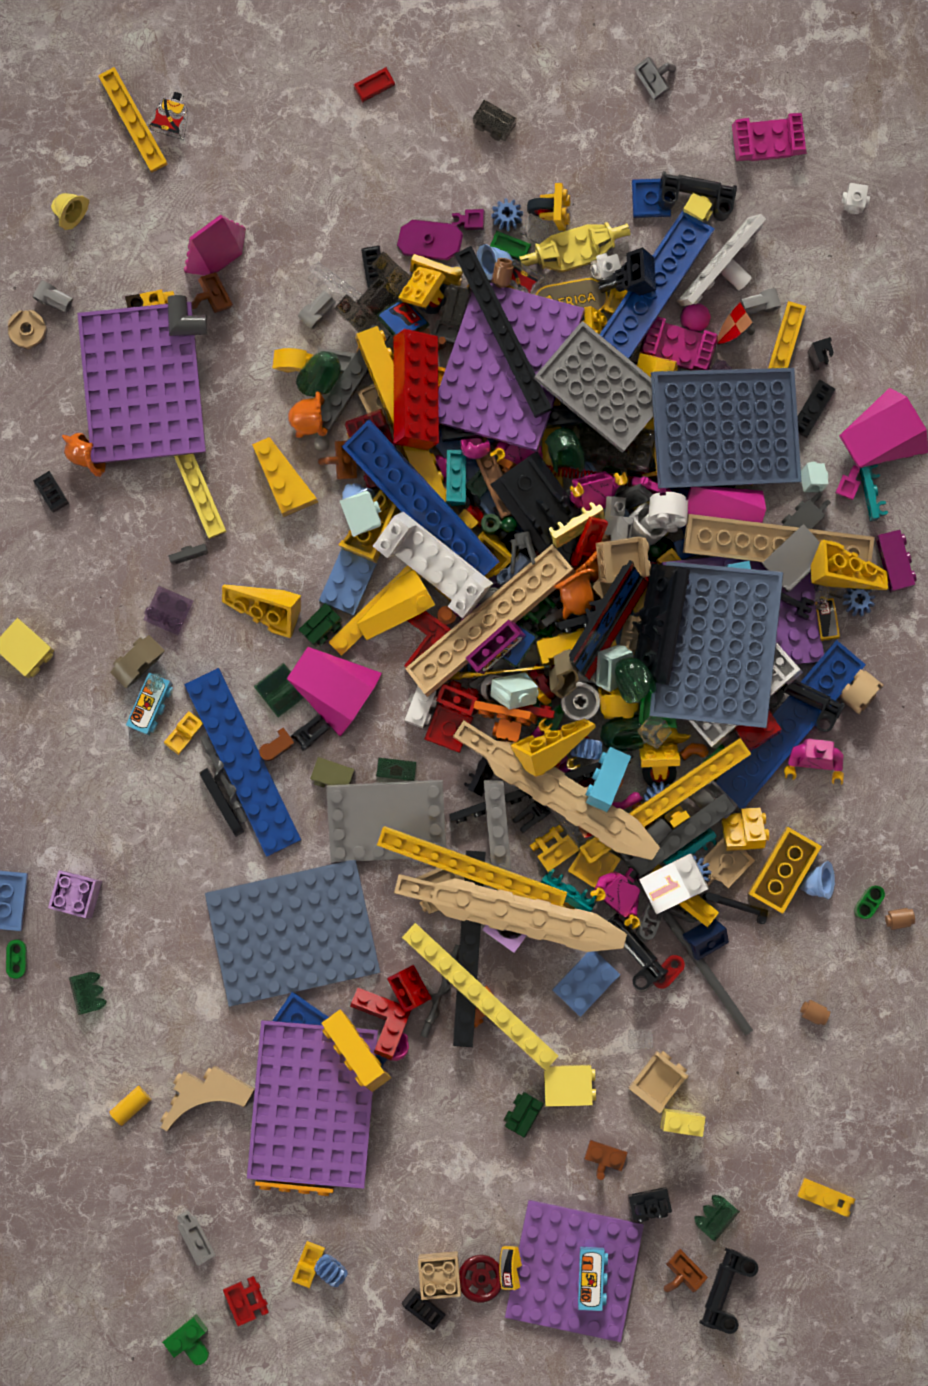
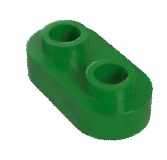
M12 940L6 947V973L9 977L17 979L23 977L27 970V946L22 940ZM16 946H19L21 949L19 953L14 951ZM16 965L20 967L19 972L14 971Z

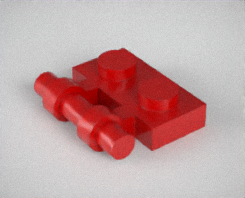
M254 1276L247 1278L250 1286L244 1288L242 1281L223 1289L237 1326L256 1319L254 1311L257 1309L260 1310L262 1316L269 1313L266 1306L268 1303L266 1299H263L260 1291L261 1286L259 1282H256ZM249 1293H253L256 1303L252 1305L247 1295Z

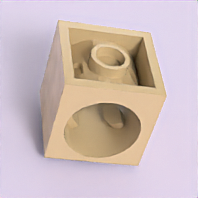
M458 1251L419 1254L418 1267L421 1300L461 1297Z

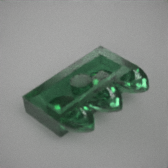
M88 972L69 977L78 1015L97 1011L107 1003L105 999L95 998L104 989L99 985H92L100 978L98 973Z
M712 1195V1202L715 1208L709 1205L703 1206V1211L707 1218L703 1216L694 1217L697 1227L714 1242L740 1212L724 1197L719 1195Z

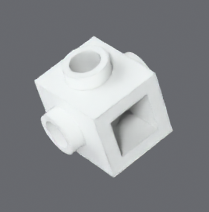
M849 183L847 191L843 192L841 203L844 204V210L850 214H859L863 212L865 207L868 208L870 196H867L868 185Z
M607 253L596 256L597 260L590 261V270L596 280L601 278L602 280L609 279L616 270L621 268L617 254L607 256Z

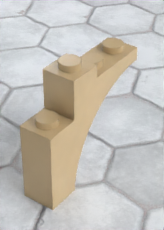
M213 1066L212 1069L208 1068L203 1077L206 1079L205 1082L187 1071H184L182 1074L179 1073L173 1083L175 1084L174 1090L180 1094H175L170 1103L172 1108L162 1116L160 1122L163 1124L160 1128L169 1131L183 1113L202 1103L225 1101L245 1107L255 1088L217 1066Z

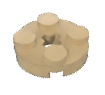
M33 310L18 311L8 321V335L19 347L31 349L40 344L45 337L47 331L45 322ZM24 325H31L29 333H23L24 329L22 327Z

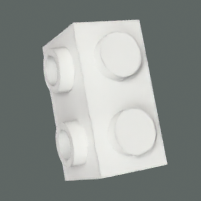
M417 686L405 722L424 729L425 725H429L432 714H429L431 707H435L437 704V691H434L427 697Z

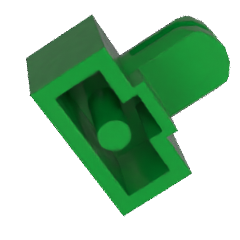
M197 1314L177 1328L162 1342L174 1358L184 1351L195 1365L204 1364L209 1357L208 1349L200 1340V1337L208 1329Z

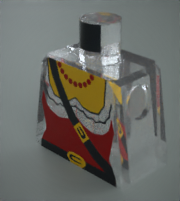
M173 92L171 100L162 98L148 121L151 131L184 141L188 120V108L182 104L184 95Z
M514 259L512 261L511 283L506 287L534 294L545 277Z

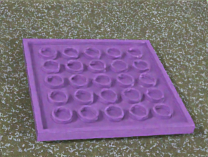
M528 1199L519 1244L522 1266L517 1268L521 1288L510 1290L505 1318L621 1342L644 1224ZM580 1247L604 1248V1253H608V1265H604V1273H607V1285H603V1293H606L607 1299L606 1306H602V1311L578 1310Z

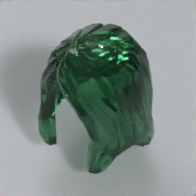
M320 351L314 354L297 376L296 385L298 390L302 394L312 397L316 396L317 391L325 395L329 393L338 380L341 371V364L337 355L329 351Z
M563 427L550 433L544 442L548 445V452L555 473H558V469L563 466L574 467L580 473L584 471L583 449L575 432L567 427Z
M626 657L616 663L614 673L616 684L621 697L626 703H638L648 694L650 689L652 693L656 691V683L652 678L653 676L642 661L634 657Z
M634 714L632 718L617 717L609 720L601 727L600 739L608 749L612 747L621 752L639 750L643 748L644 741L647 740L649 726L639 723L640 715Z

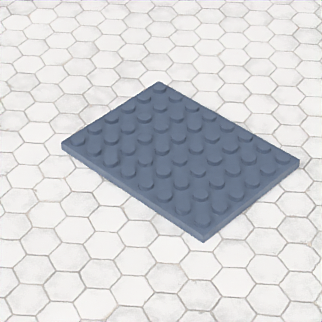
M794 368L651 372L658 489L802 482Z
M666 561L667 566L690 569L670 682L669 685L653 682L649 716L767 728L784 573Z
M356 860L344 861L205 893L229 1007L381 973Z

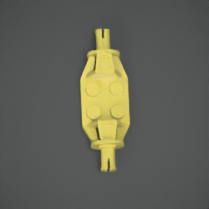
M608 222L604 223V225H583L551 235L542 243L535 244L536 250L534 253L519 256V260L522 263V268L538 263L542 270L546 268L558 272H566L591 264L590 261L597 260V255L607 253L611 248L615 247V239L631 235L630 229H628V224L611 228ZM608 240V243L599 248V244ZM545 259H556V261L544 262Z

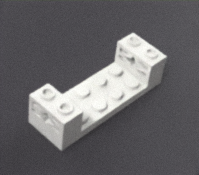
M401 512L392 518L373 545L375 549L387 558L395 554L452 601L448 607L462 618L474 610L493 584L405 512Z
M777 642L770 697L786 683L789 685L803 673ZM689 720L709 745L715 749L730 737L729 733L738 726Z

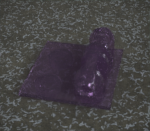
M158 586L150 606L145 609L143 620L178 635L193 604V600Z

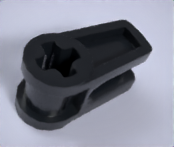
M319 714L291 735V738L300 744L302 751L308 749L330 729L328 724H324L313 734H309V731L322 720Z
M534 801L513 818L512 821L516 824L525 819L530 813L534 815L530 821L523 824L520 828L523 834L537 822L539 823L552 811Z

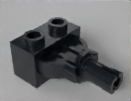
M643 247L626 253L627 262L620 269L616 270L611 278L598 282L601 293L614 288L619 292L624 290L635 292L639 296L655 291L654 257Z
M666 1187L628 1195L632 1218L638 1222L648 1221L649 1218H664L668 1216V1213L672 1212Z

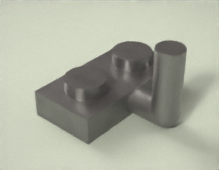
M647 57L634 70L651 97L656 100L670 89L662 75L667 71L675 72L676 65L665 63L660 68H657L651 57Z

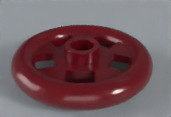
M475 1255L468 1258L460 1267L461 1292L470 1301L476 1303L488 1302L501 1291L499 1263L492 1257ZM477 1263H485V1269H477ZM468 1270L473 1271L471 1280L465 1278ZM491 1270L495 1272L496 1278L494 1279L490 1277L489 1271ZM480 1275H483L484 1281L480 1283L478 1278ZM472 1284L478 1288L475 1294L469 1290ZM490 1284L493 1289L486 1294L483 1289Z

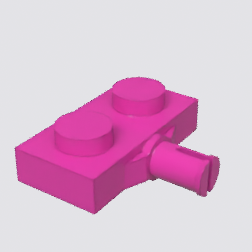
M634 476L631 482L633 486L642 484L652 494L660 493V496L666 495V492H672L669 488L658 489V483L652 482L651 479L644 476L641 478Z

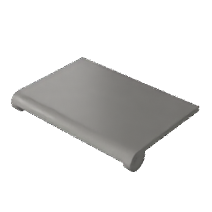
M803 524L762 564L768 571L784 573L782 587L789 592L811 571V563L820 542Z

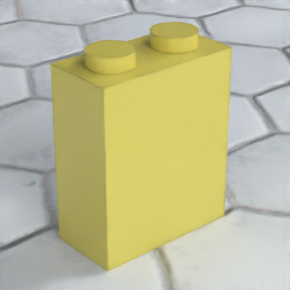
M18 618L0 636V654L28 679L34 677L40 671L39 667L43 662L47 663L53 656L54 649Z
M591 1065L550 1066L546 1071L544 1070L545 1106L593 1105L592 1101H596V1089H592V1081H595V1069H591Z
M664 1108L660 1128L666 1132L703 1137L706 1117L700 1113Z

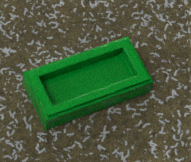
M497 230L490 245L509 253L511 258L520 261L519 256L527 255L531 248V244Z

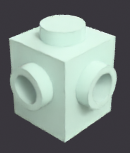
M809 462L801 470V480L804 492H822L829 484L825 463Z

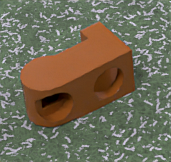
M284 727L277 731L280 735L278 738L260 747L259 754L264 760L272 761L295 745V742Z

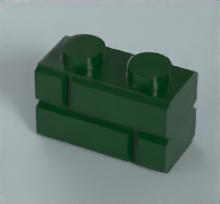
M325 603L298 630L315 648L318 645L321 647L327 642V636L331 632L335 633L341 628L342 625L340 623L342 619Z
M523 1091L522 1095L517 1094L513 1101V1104L516 1106L512 1112L508 1110L503 1121L506 1122L504 1125L506 1128L525 1138L541 1111L544 1102Z

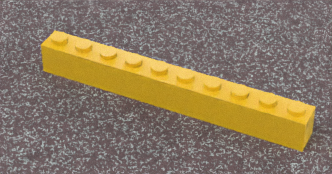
M378 326L357 333L355 339L394 432L393 354L391 349L385 345L386 337L383 330L380 331ZM399 445L406 460L446 502V489L442 483L444 478L441 471L436 469L435 464H437L434 454H430L429 450Z

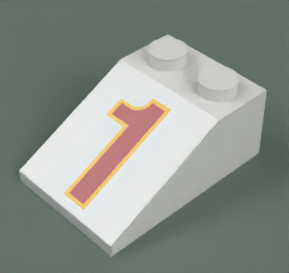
M692 854L686 855L639 879L656 915L709 889Z

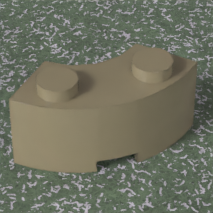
M150 635L144 639L141 637L133 643L134 647L124 657L120 656L113 663L115 667L110 673L125 688L137 682L165 652Z
M571 649L555 655V667L548 672L550 690L561 699L572 693L576 688L577 681H579L578 670L569 661Z

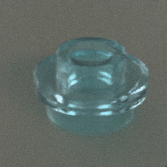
M151 674L147 680V689L153 693L161 690L163 686L161 675Z

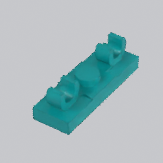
M447 450L446 503L451 504V506L465 505L466 456L463 455L462 450Z
M878 464L862 467L859 471L870 522L877 521L880 516L888 514V511H881L879 508L881 505H885L886 501L876 502L878 488L877 485L873 484L872 479H878L880 474H873L872 469L877 468Z
M708 828L662 862L668 865L686 855H694L701 847L707 851L706 844L711 841L714 845L717 844L714 839L717 837L715 832Z
M551 869L549 873L545 874L541 883L568 892L565 902L576 909L592 911L596 904L594 901L597 896L588 899L586 897L587 889L580 894L572 885L562 883L563 874L559 878H554L553 873L555 869Z

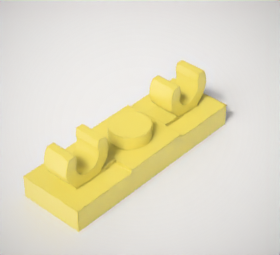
M591 502L589 503L590 511L581 508L582 515L572 518L567 525L563 526L561 522H558L559 530L554 531L550 527L549 531L552 536L553 545L559 548L582 534L589 516L605 520L602 506H595Z

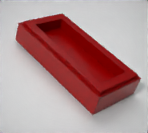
M387 67L353 85L360 99L364 102L393 87L395 82Z

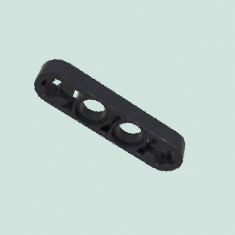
M206 768L200 771L199 774L235 837L244 833L241 824L209 769Z

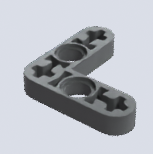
M649 898L636 932L637 937L644 942L655 937L664 913L663 911L657 914L656 920L650 919L648 912L654 909ZM673 907L665 910L690 923L699 921L687 911L683 914L685 909L682 907L678 911L673 909ZM648 924H653L648 928V933L650 934L645 936V932L642 930L646 929Z

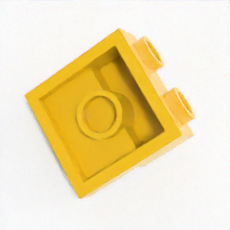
M761 808L741 809V813H732L726 819H721L726 851L765 848L766 841H769V830L764 829L766 814L761 813Z

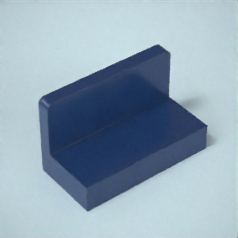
M716 919L708 927L701 923L682 935L683 939L691 945L693 957L697 961L729 943L727 928Z

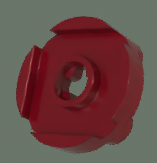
M543 668L528 670L533 681L536 680L540 690L549 699L553 700L557 697L550 690L549 675L546 677Z

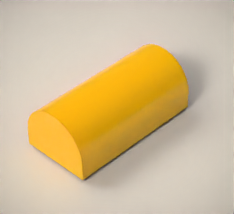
M138 1085L109 1113L120 1126H123L152 1099Z

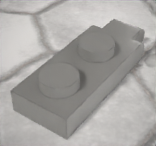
M189 1211L178 1215V1229L197 1266L216 1256L197 1218L192 1216Z

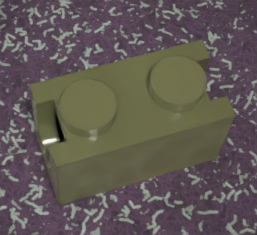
M318 757L310 779L314 780V785L323 788L325 785L351 784L355 769Z

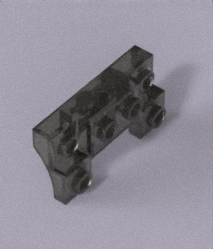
M382 252L372 263L371 267L379 276L360 299L355 302L346 294L334 308L358 333L372 328L382 319L380 314L396 304L403 288L411 279V276L385 252Z
M587 423L581 425L579 431L580 438L574 453L576 460L596 463L600 466H613L621 470L629 469L645 473L650 472L655 449L654 430L643 428L636 436V439L622 453Z

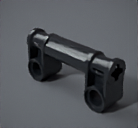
M663 171L660 180L658 205L663 210H670L674 207L679 192L695 193L699 196L714 198L713 216L716 220L724 221L733 211L737 185L727 186L722 185L721 182L681 174L676 176ZM668 196L672 201H666L664 197ZM719 207L725 208L727 212H722Z
M794 680L789 685L787 683L774 693L777 697V702L769 704V708L777 707L784 693L819 709L821 712L816 720L815 728L823 734L831 731L845 706L844 702L839 703L831 699V696L797 680ZM826 719L830 724L829 728L822 729L819 725L820 720Z
M616 913L608 922L616 926V923L620 930L627 934L624 947L643 967L633 977V987L637 992H646L655 983L664 978L669 971L660 965L657 961L658 958L637 937L633 930L621 921L619 914ZM644 978L647 984L644 987H638L636 985L637 979Z
M725 1247L726 1253L723 1262L719 1264L705 1304L706 1310L703 1319L699 1323L706 1327L732 1334L738 1329V1320L733 1314L722 1309L735 1273L753 1277L757 1274L759 1267L753 1258ZM745 1263H754L753 1271L746 1272L744 1270ZM733 1319L735 1321L734 1326L726 1328L724 1326L725 1320Z

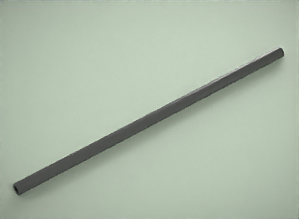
M618 853L625 862V864L628 866V868H632L637 872L635 867L630 862V860L633 859V857L631 855ZM639 874V876L637 877V881L639 882L642 888L643 886L639 879L645 877V874L642 876H640ZM664 911L662 917L746 1036L752 1032L753 1029L705 960L702 958L697 961L693 957L691 945L683 939L682 935L685 931L672 914Z

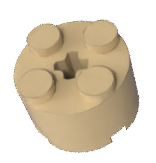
M861 669L854 676L853 684H847L840 695L841 701L859 715L877 696L876 692L884 686L866 670L863 671Z

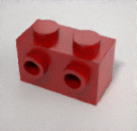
M451 680L441 686L436 701L442 703V706L445 708H454L462 715L472 716L477 713V710L473 708L475 701L481 702L483 696L478 694V690L471 687L466 689L461 687L460 682Z
M414 964L387 978L405 1013L432 999Z

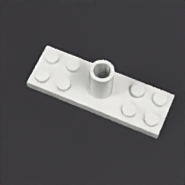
M762 214L748 217L676 302L681 307L692 304L696 305L703 298L701 294L715 284L714 279L719 273L738 291L743 289L752 277L733 257L742 247L745 248L752 239L750 237L754 233L757 234L764 225L762 223L766 218Z

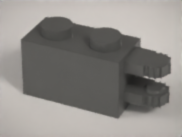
M819 491L806 503L801 501L795 507L796 512L792 516L788 514L781 521L783 523L782 526L800 528L804 524L808 529H813L824 518L825 514L822 511L831 502L827 500L818 508L814 503L821 498L822 493Z

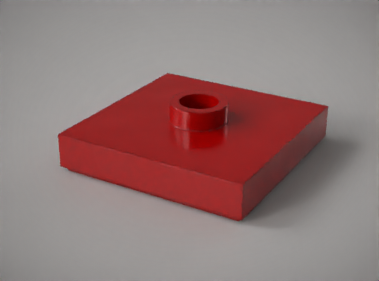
M437 704L424 740L460 753L463 744L454 739L453 736L463 721L471 725L474 717L462 715L459 711Z

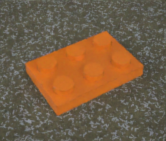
M475 701L473 707L479 711L478 714L482 715V717L493 719L496 716L499 719L510 720V723L512 720H515V722H519L523 726L530 727L531 724L536 725L538 717L532 712L515 708L509 710L505 706Z

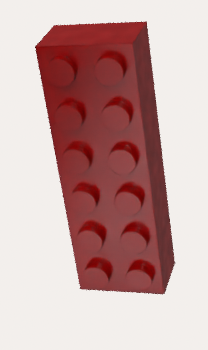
M403 329L393 337L394 444L428 451L439 443L438 336Z

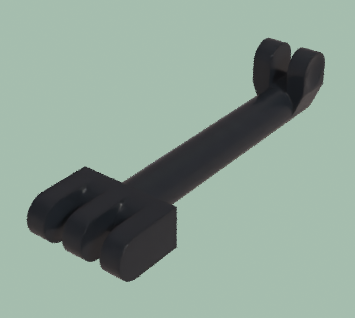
M781 593V601L797 608L796 616L808 620L809 615L803 613V611L811 613L812 609L806 606V604L814 606L815 602L806 597H801V600L798 601Z
M711 892L703 894L705 900L758 915L757 923H766L768 910L722 897Z

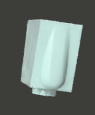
M369 491L340 500L353 537L381 526V519L378 514L381 512L380 506L377 501H373Z
M616 645L599 651L596 685L611 692L632 678L633 652L623 645Z
M526 672L492 679L490 696L509 710L536 704L539 695L538 686Z

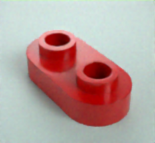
M678 955L669 956L661 964L664 969L669 971L665 976V981L662 983L657 982L654 986L660 989L667 988L684 970L685 962L683 958ZM672 961H677V968L671 967Z

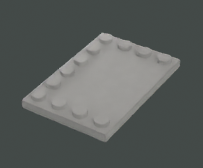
M583 321L533 378L622 453L653 417L651 377Z
M443 780L327 785L331 862L413 859L377 846L384 826L446 848Z

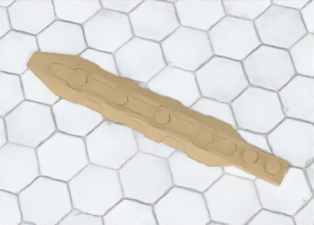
M466 721L462 722L454 734V739L486 758L494 775L508 784H513L532 796L535 801L553 809L564 816L568 822L576 827L583 828L614 851L653 860L660 849L638 819L621 808L617 809L613 805L605 812L587 804L588 796L585 793L588 788H584L571 780L556 767L546 771L541 776H534L527 772L511 749V745L516 742L496 741Z
M399 874L394 891L395 894L431 902L446 917L488 925L490 928L502 931L508 930L527 935L529 938L544 939L564 944L566 947L585 952L623 949L627 936L625 932L596 913L576 908L573 910L553 905L548 901L533 900L513 895L512 892L500 889L497 891L456 878L436 884Z

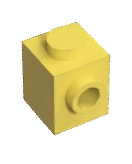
M693 193L683 208V212L702 222L704 220L708 221L713 213L711 210L712 203H710L707 197L698 196Z

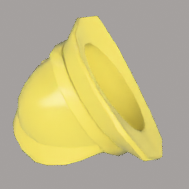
M69 193L58 195L53 200L51 208L59 218V226L64 230L73 229L77 226L88 210L89 199L83 195L77 196Z

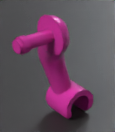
M633 792L622 802H612V805L617 809L621 808L624 810L642 801L643 798L638 792Z

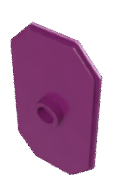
M412 219L401 227L397 246L405 256L413 257L416 254L425 258L448 261L455 256V253L460 251L463 233L456 224Z

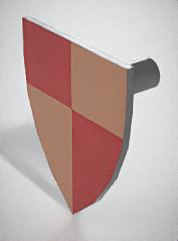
M741 302L732 310L723 323L718 335L717 345L735 341L745 332L749 335L755 333V329L751 327L754 323Z

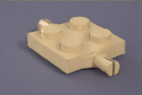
M723 837L705 855L704 862L702 863V865L709 863L710 866L706 869L712 871L707 876L710 879L707 883L708 887L714 880H717L728 889L755 860L746 850L726 851Z

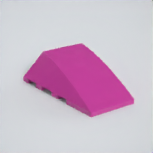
M223 215L216 217L189 237V251L186 254L188 259L185 260L186 266L184 271L198 275L219 272L242 255L246 228Z
M891 388L886 390L839 435L858 468L928 453L926 427L908 397Z
M711 486L690 487L686 499L688 500V514L762 523L766 512L764 493L761 490Z
M307 647L287 677V680L321 715L328 725L341 736L373 691L382 673Z

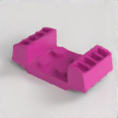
M790 113L787 119L750 122L749 118L735 120L732 124L736 161H759L807 154L802 113Z
M657 317L643 339L639 354L642 353L677 361L678 367L690 371L709 370L718 342V335L704 330V333H699L665 323L666 318Z

